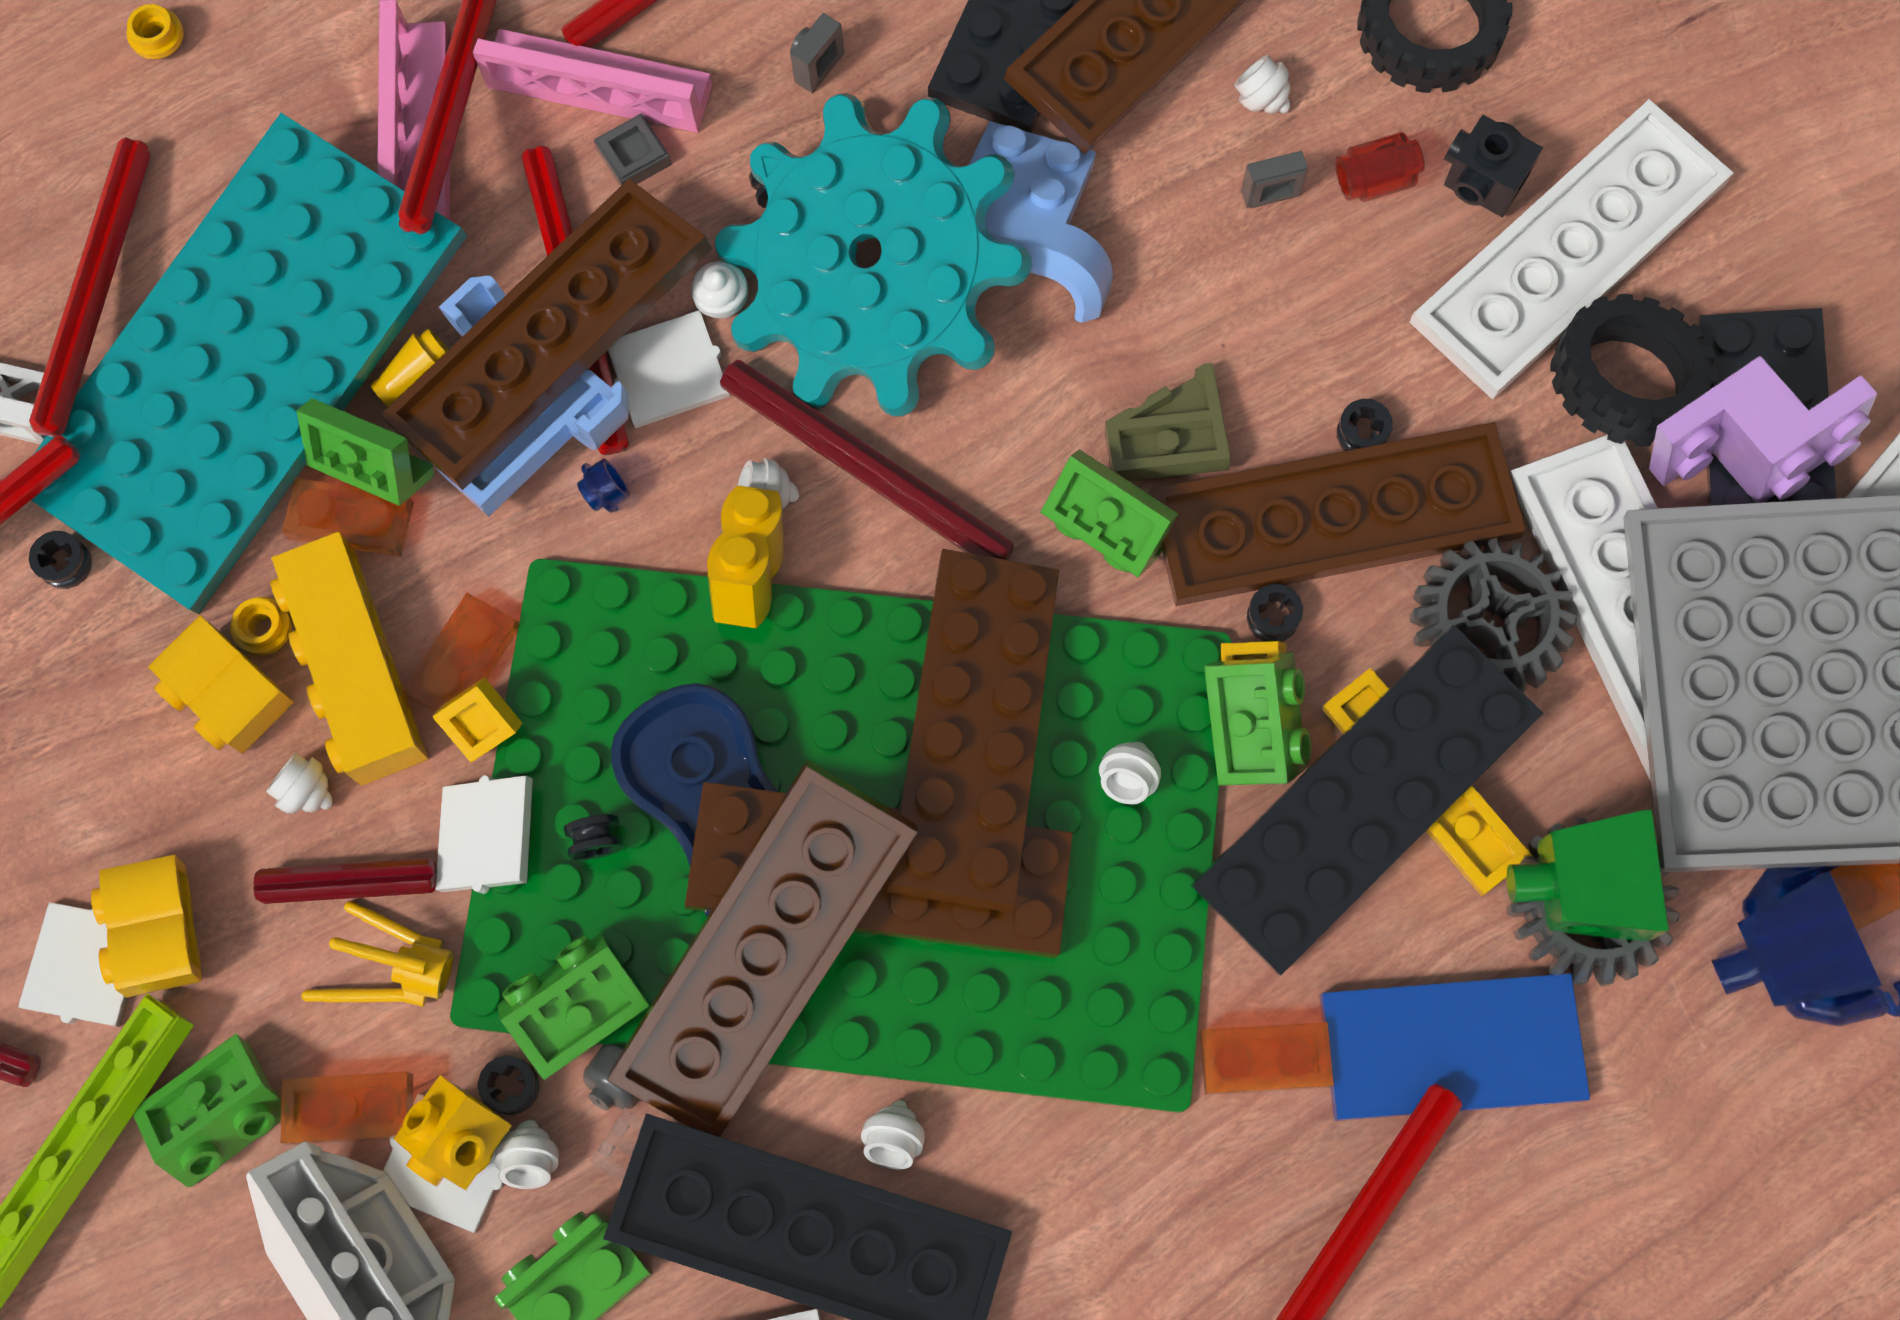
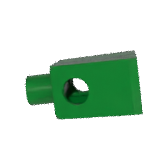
M1641 810L1550 832L1538 842L1539 863L1509 864L1507 867V890L1511 902L1544 901L1546 923L1549 930L1635 941H1651L1669 931L1652 810Z

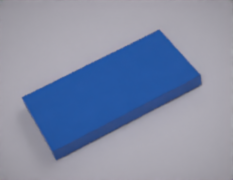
M1572 974L1327 992L1319 996L1334 1121L1409 1116L1428 1088L1433 1084L1444 1086L1460 1098L1462 1107L1459 1112L1575 1103L1590 1100Z

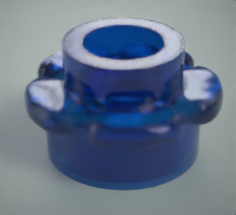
M605 458L592 466L588 463H584L581 466L583 479L577 482V486L588 505L595 511L604 508L610 513L617 512L619 510L618 505L628 499L630 493L615 467Z

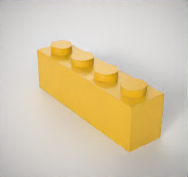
M336 532L271 557L278 578L270 581L271 589L283 613L290 612L296 628L295 631L288 633L289 642L300 665L308 664L314 684L306 687L307 694L317 717L320 720L323 718L327 719L332 738L325 740V747L338 774L345 772L360 786L429 760L355 549L340 532Z

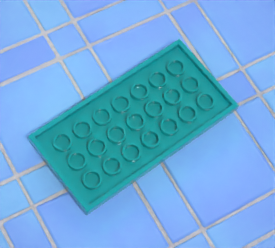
M280 112L77 393L65 432L61 436L65 437L75 446L80 454V459L73 467L31 501L190 611L200 614L306 465L305 447H303L296 410L311 398L339 410H345L468 235L460 226L436 211L431 228L425 234L419 235L414 231H403L398 224L400 220L398 211L405 191ZM47 435L35 453L54 437Z

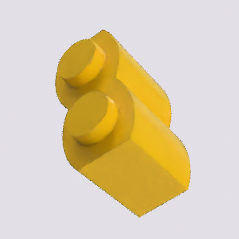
M737 485L728 494L721 510L722 534L713 543L707 559L712 615L716 623L757 628L769 613L772 603L771 579L780 569L784 559L782 502L778 491Z
M201 615L148 666L160 679L153 689L179 712L188 705L200 718L193 725V728L219 751L228 744L243 754L294 703L234 643Z
M170 855L99 870L100 887L91 890V904L98 925L106 924L107 947L100 948L98 954L100 971L105 984H114L115 990L128 998L202 982L200 953L193 923V905L185 864L176 855Z

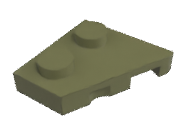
M1213 363L1203 364L1196 368L1192 379L1170 391L1165 386L1148 396L1146 401L1139 407L1127 408L1105 421V439L1110 469L1127 481H1138L1229 470L1231 458Z

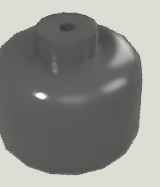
M611 1043L603 1045L584 1070V1083L592 1090L588 1097L596 1106L603 1110H609L612 1104L619 1109L628 1110L633 1108L639 1100L634 1095L607 1081L612 1066L625 1048L621 1044Z

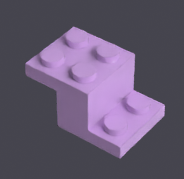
M1759 356L1657 426L1649 470L1664 487L1679 476L1683 480H1688L1699 474L1712 462L1713 456L1711 454L1713 453L1755 503H1765L1775 495L1779 500H1784L1800 490L1810 480V476L1807 473L1825 461L1830 466L1842 462L1860 446L1861 442L1858 438L1861 431L1871 421L1868 415L1878 393L1860 375L1808 410L1765 360Z

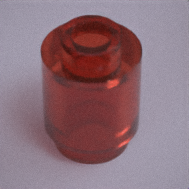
M1400 131L1349 147L1347 154L1336 157L1335 169L1338 183L1345 199L1351 201L1359 198L1360 201L1367 202L1415 187L1418 183V174L1424 172L1425 162L1418 141L1416 139L1409 140L1406 134Z

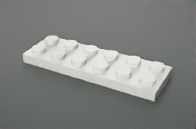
M1648 99L1413 313L1409 323L1494 400L1562 337L1579 309L1584 306L1589 309L1594 300L1605 297L1721 190L1728 183L1734 172Z
M1608 435L1511 470L1510 476L1518 504L1550 571L1561 570L1562 577L1557 583L1559 590L1572 591L1573 599L1567 607L1571 613L1577 615L1576 626L1650 780L1623 518L1627 510L1658 508L1625 441L1623 444L1607 440Z

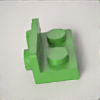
M313 398L296 410L303 447H305L306 465L398 506L402 505L434 477L433 465L409 454L407 438L391 430L379 427Z
M1080 449L1070 456L1040 512L1055 522L1056 528L1061 533L1072 539L1084 541L1102 553L1106 562L1112 567L1123 572H1130L1136 577L1141 576L1157 561L1162 552L1160 546L1179 515Z
M1281 652L1271 659L1213 661L1204 666L1218 785L1288 784L1304 772L1306 765L1311 759L1312 742L1308 729L1302 728L1300 705L1305 697V680L1301 669L1295 667L1294 653Z
M602 933L591 940L587 936L575 939L558 952L555 957L558 963L538 977L534 972L523 975L510 984L502 993L505 999L498 1004L500 1021L543 1080L649 1007L647 999L613 953Z
M236 1033L145 1099L133 1116L154 1163L186 1187H192L203 1178L213 1174L222 1164L257 1138L267 1134L272 1127L292 1113V1109L288 1101L270 1086L250 1044Z
M581 1211L555 1231L552 1237L557 1244L538 1261L531 1254L518 1262L502 1277L501 1280L506 1285V1288L496 1295L494 1300L501 1309H509L517 1320H599L653 1273L634 1249L603 1239L610 1220L605 1213L595 1212L587 1217Z

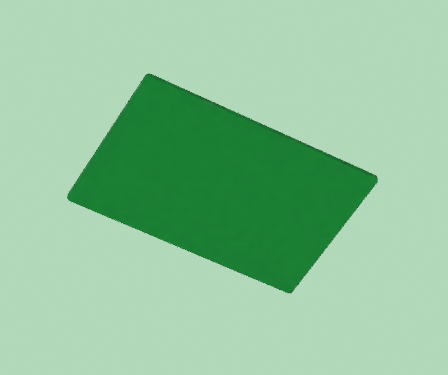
M549 559L534 560L528 569L505 700L523 724L515 734L497 745L492 778L495 780L519 776L533 778L527 883L489 887L488 892L485 894L472 889L450 1011L452 1023L463 1029L510 1034L500 1021L498 1004L505 999L502 996L504 990L523 975L534 972L538 977L558 963L555 959L558 952L575 939L587 936L591 940L602 933L613 953L649 1003L647 1009L597 1043L598 1045L615 1043L626 1046L705 922L707 916L704 911L685 909L690 866L682 846L663 823L637 806L623 792L615 778L612 767L611 746L616 731L635 709L659 693L680 685L697 683L712 686L732 698L742 708L748 718L761 766L778 792L786 793L805 762L809 760L886 807L900 809L933 601L771 583L772 603L769 613L760 626L749 628L716 623L714 621L707 576ZM1054 614L1026 826L1073 832L1060 955L1057 958L853 931L767 1065L1173 1113L1184 1112L1190 1106L1208 915V904L1190 885L1212 864L1219 791L1204 666L1213 661H1221V643H1231L1230 637L1226 633L1218 631ZM1121 743H1144L1153 752L1161 767V779L1156 791L1138 804L1117 802L1110 798L1101 786L1099 766L1106 752ZM612 814L619 817L620 826L615 829V836L623 839L624 848L621 851L589 860H572L569 858L568 849L573 846V840L565 836L563 827L566 824L594 815Z

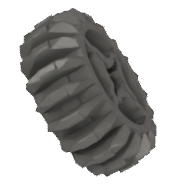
M1497 537L1487 542L1482 553L1477 544L1471 540L1462 547L1461 556L1452 550H1448L1440 559L1441 567L1431 565L1423 575L1427 585H1419L1413 595V599L1421 606L1414 608L1410 614V623L1424 627L1414 636V645L1420 647L1432 646L1449 628L1455 625L1472 643L1483 648L1488 659L1522 692L1525 691L1526 682L1534 688H1538L1547 680L1546 671L1556 672L1564 663L1559 652H1567L1573 645L1574 638L1565 631L1571 629L1576 624L1577 615L1562 610L1572 601V591H1555L1553 587L1562 577L1561 570L1550 571L1546 575L1539 570L1544 562L1543 553L1536 554L1530 561L1521 558L1523 553L1521 542L1514 543L1507 554L1502 553ZM1468 582L1471 591L1467 597L1470 609L1463 610L1458 618L1449 620L1447 612L1449 593L1457 586ZM1499 582L1509 585L1520 594L1515 595L1507 592ZM1488 610L1492 612L1491 618L1497 614L1501 620L1505 619L1500 627L1493 626L1494 620L1489 624L1484 618L1480 617ZM1535 617L1537 637L1534 648L1529 653L1519 657L1515 647L1519 641L1516 628L1522 627L1528 619Z
M1584 817L1577 818L1571 823V827L1588 823V821ZM1557 823L1548 829V834L1566 827ZM1536 836L1528 843L1532 856L1524 855L1520 864L1539 863L1537 848L1538 842L1543 839L1542 837ZM1660 865V872L1662 878L1669 872L1663 871V867ZM1672 885L1663 886L1664 901L1667 902L1676 898L1679 895L1680 889ZM1544 901L1516 902L1507 907V914L1509 916L1525 917L1527 922L1514 932L1515 938L1517 940H1525L1533 935L1538 942V945L1532 948L1529 953L1530 959L1537 961L1548 953L1554 958L1550 964L1549 973L1555 976L1563 974L1569 965H1572L1573 982L1578 985L1587 983L1592 975V971L1600 986H1608L1614 983L1616 972L1624 980H1630L1639 974L1637 963L1650 967L1659 960L1654 947L1665 948L1673 940L1668 931L1651 941H1635L1589 935L1593 943L1599 941L1603 949H1595L1577 943L1564 932L1549 930L1546 923ZM1665 906L1668 925L1678 922L1680 914L1674 909Z

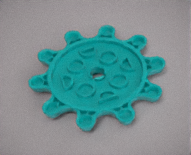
M842 93L831 97L823 108L824 137L820 146L813 153L807 156H796L777 142L760 144L752 151L750 155V169L755 179L764 186L768 193L766 209L755 222L751 224H730L721 229L716 236L715 248L719 259L737 267L750 269L758 280V292L755 300L747 309L738 314L732 322L731 334L734 342L739 348L748 352H757L778 341L788 342L793 345L799 356L798 370L792 386L793 395L813 409H819L827 405L843 379L852 375H861L872 382L880 408L891 416L903 417L911 413L918 404L919 387L917 374L921 364L928 357L944 354L953 358L965 369L978 370L984 368L994 357L995 342L991 334L980 325L976 318L975 308L977 300L990 287L1017 286L1030 275L1032 258L1028 250L1015 242H1002L994 239L986 227V214L989 207L997 199L1003 197L1014 183L1015 173L1013 166L1005 157L998 154L986 155L973 164L966 166L955 165L950 162L945 156L943 149L944 137L949 129L951 120L950 113L946 105L936 98L928 97L918 100L912 105L905 120L898 129L891 133L882 134L870 128L866 120L863 104L854 95ZM869 238L878 239L882 248L880 259L872 267L859 268L856 262V251L858 249L856 244Z

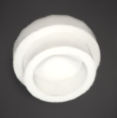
M1265 55L1245 70L1235 82L1234 87L1241 94L1239 101L1249 111L1257 112L1264 110L1269 114L1277 112L1285 114L1289 111L1290 101L1288 96L1291 89L1288 80L1289 71L1281 61L1275 63L1269 55Z
M715 261L702 266L696 272L691 284V294L696 307L702 313L713 318L724 319L735 315L742 309L747 301L749 288L746 277L741 269L728 262Z
M763 458L760 462L748 460L744 465L738 481L739 486L778 491L781 497L782 509L789 502H795L799 499L796 485L790 481L787 472L775 460Z
M1121 743L1106 752L1099 766L1101 786L1104 792L1117 802L1138 804L1156 791L1161 779V767L1153 752L1144 743Z
M297 753L287 761L266 790V793L277 800L274 806L286 814H294L300 810L312 813L321 808L324 810L330 809L332 806V796L327 790L328 778L322 772V764L313 757L307 761Z
M903 1100L895 1101L890 1106L878 1110L875 1115L866 1120L861 1133V1139L865 1144L863 1153L872 1163L893 1170L909 1168L913 1164L914 1157L922 1153L925 1142L923 1127L916 1121L915 1114L907 1108V1104Z
M529 1119L520 1123L496 1147L494 1163L500 1170V1180L504 1184L518 1189H535L545 1186L550 1182L551 1173L558 1167L559 1149L554 1141L550 1140L548 1133L539 1128L536 1121Z

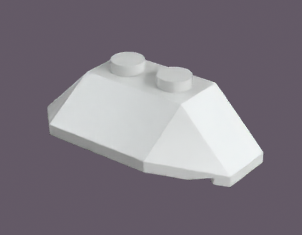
M307 1141L248 1171L246 1179L266 1254L307 1320H449L455 1277L388 1173L344 1156L321 1151L322 1147Z

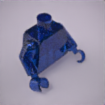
M1839 866L1766 868L1742 901L1744 919L1739 921L1737 925L1747 947L1711 960L1725 993L1729 995L1764 982L1774 1007L1784 1005L1787 1012L1796 1019L1837 1027L1878 1018L1886 1013L1893 1017H1900V981H1896L1893 984L1899 995V1004L1897 1006L1889 992L1878 988L1882 984L1830 872Z

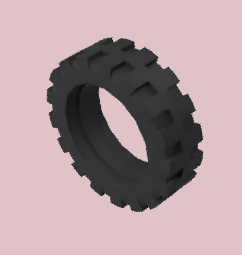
M1362 0L1357 30L1362 31L1360 45L1364 54L1370 52L1373 57L1371 61L1372 66L1380 74L1384 70L1392 76L1391 82L1401 87H1404L1405 83L1416 86L1415 91L1430 93L1432 88H1441L1442 93L1457 90L1460 83L1466 82L1467 85L1474 83L1480 78L1484 68L1489 70L1494 64L1510 27L1508 25L1512 17L1513 7L1512 2L1507 3V0H1466L1470 3L1478 17L1479 31L1470 42L1453 49L1432 50L1412 43L1398 32L1389 16V5L1392 0Z
M1617 294L1615 300L1609 301L1605 296L1594 300L1589 309L1585 306L1579 309L1555 348L1556 352L1550 364V372H1556L1552 380L1556 395H1563L1565 401L1562 405L1571 416L1577 414L1584 420L1581 425L1594 434L1597 430L1608 434L1607 440L1623 444L1625 440L1634 441V446L1639 447L1650 446L1655 439L1656 429L1659 424L1712 389L1718 380V368L1712 367V363L1716 359L1715 352L1711 345L1705 346L1702 341L1705 336L1702 330L1696 324L1690 326L1683 320L1685 315L1673 307L1670 310L1660 307V301L1649 297H1644L1640 301L1633 300V295ZM1619 341L1633 343L1650 351L1668 368L1675 381L1676 395L1651 400L1636 398L1616 389L1599 373L1591 357V347L1598 343Z

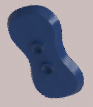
M693 683L680 685L659 693L635 709L622 722L614 735L611 746V762L620 788L637 806L655 817L672 832L682 846L689 866H691L703 782L778 792L761 766L753 731L744 711L727 694L712 686ZM704 911V913H705L706 916L708 917V915L710 914V912H705V911Z

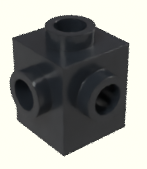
M1482 115L1472 132L1468 133L1461 129L1448 149L1444 160L1452 165L1444 186L1453 190L1456 196L1465 203L1474 206L1480 205L1503 218L1529 178L1543 147L1522 136L1514 126L1505 122H1496Z

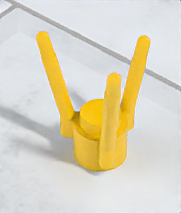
M348 901L344 905L346 912L412 945V947L402 945L398 953L338 937L330 939L329 947L356 957L393 966L391 980L392 982L400 983L402 988L307 989L301 994L302 1000L306 1002H404L424 1007L427 997L439 1000L445 993L452 972L454 953L453 951L442 949L444 944L442 940L423 936L369 908L367 909L354 901Z

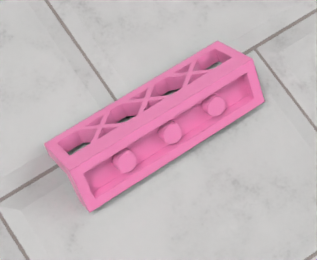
M379 0L377 174L405 191L450 43V30L446 21L407 23L397 0ZM450 163L436 207V212L449 220Z
M498 29L494 42L477 39L473 51L487 88L631 119L642 113L649 123L696 133L699 131L713 86L710 73L588 47L575 46L569 43Z

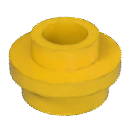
M146 4L135 9L129 16L126 35L128 43L135 53L143 58L155 60L165 58L179 48L183 40L184 29L176 14L171 10L156 4ZM162 31L157 36L151 38V36L156 32Z
M255 597L241 603L234 611L230 624V631L234 642L245 652L256 656L269 655L279 650L289 638L288 633L292 629L289 612L283 613L276 600L270 597ZM262 620H271L272 625L269 631L263 636H255L256 625Z

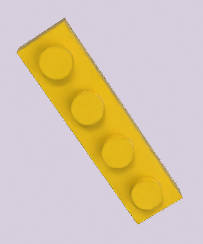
M1369 668L1325 703L1322 710L1338 729L1344 733L1388 690V687ZM1472 785L1426 830L1481 897L1506 878L1509 864H1520L1524 855L1532 856Z

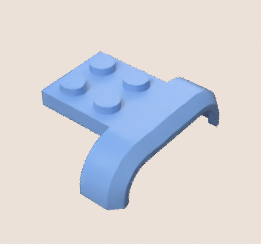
M989 121L969 164H973L986 155L998 154L1005 157L1011 163L1015 173L1011 189L1003 197L997 199L987 211L986 227L989 234L999 241L1015 242L1027 249L1032 258L1030 273L1055 280L1070 292L1075 302L1074 318L1076 321L1083 323L1099 318L1111 289L1113 278L1112 265L1103 247L1092 236L1070 225L1093 170L1096 152L1090 150L1085 154L1077 146L1069 142L1057 141L1020 130L1017 127L1005 126Z
M490 275L471 277L442 303L439 308L457 332L464 336L506 295ZM587 369L463 490L434 465L433 468L489 517L572 437H575L588 448L597 450L628 420V394L619 381L610 387L592 371ZM413 448L416 451V453H418L425 461L429 462L423 455H421L415 448Z

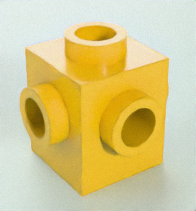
M439 1075L423 1099L414 1104L404 1118L403 1126L394 1137V1140L412 1155L406 1166L421 1178L438 1187L443 1178H446L466 1191L476 1175L488 1166L493 1157L494 1150L512 1125L483 1102Z

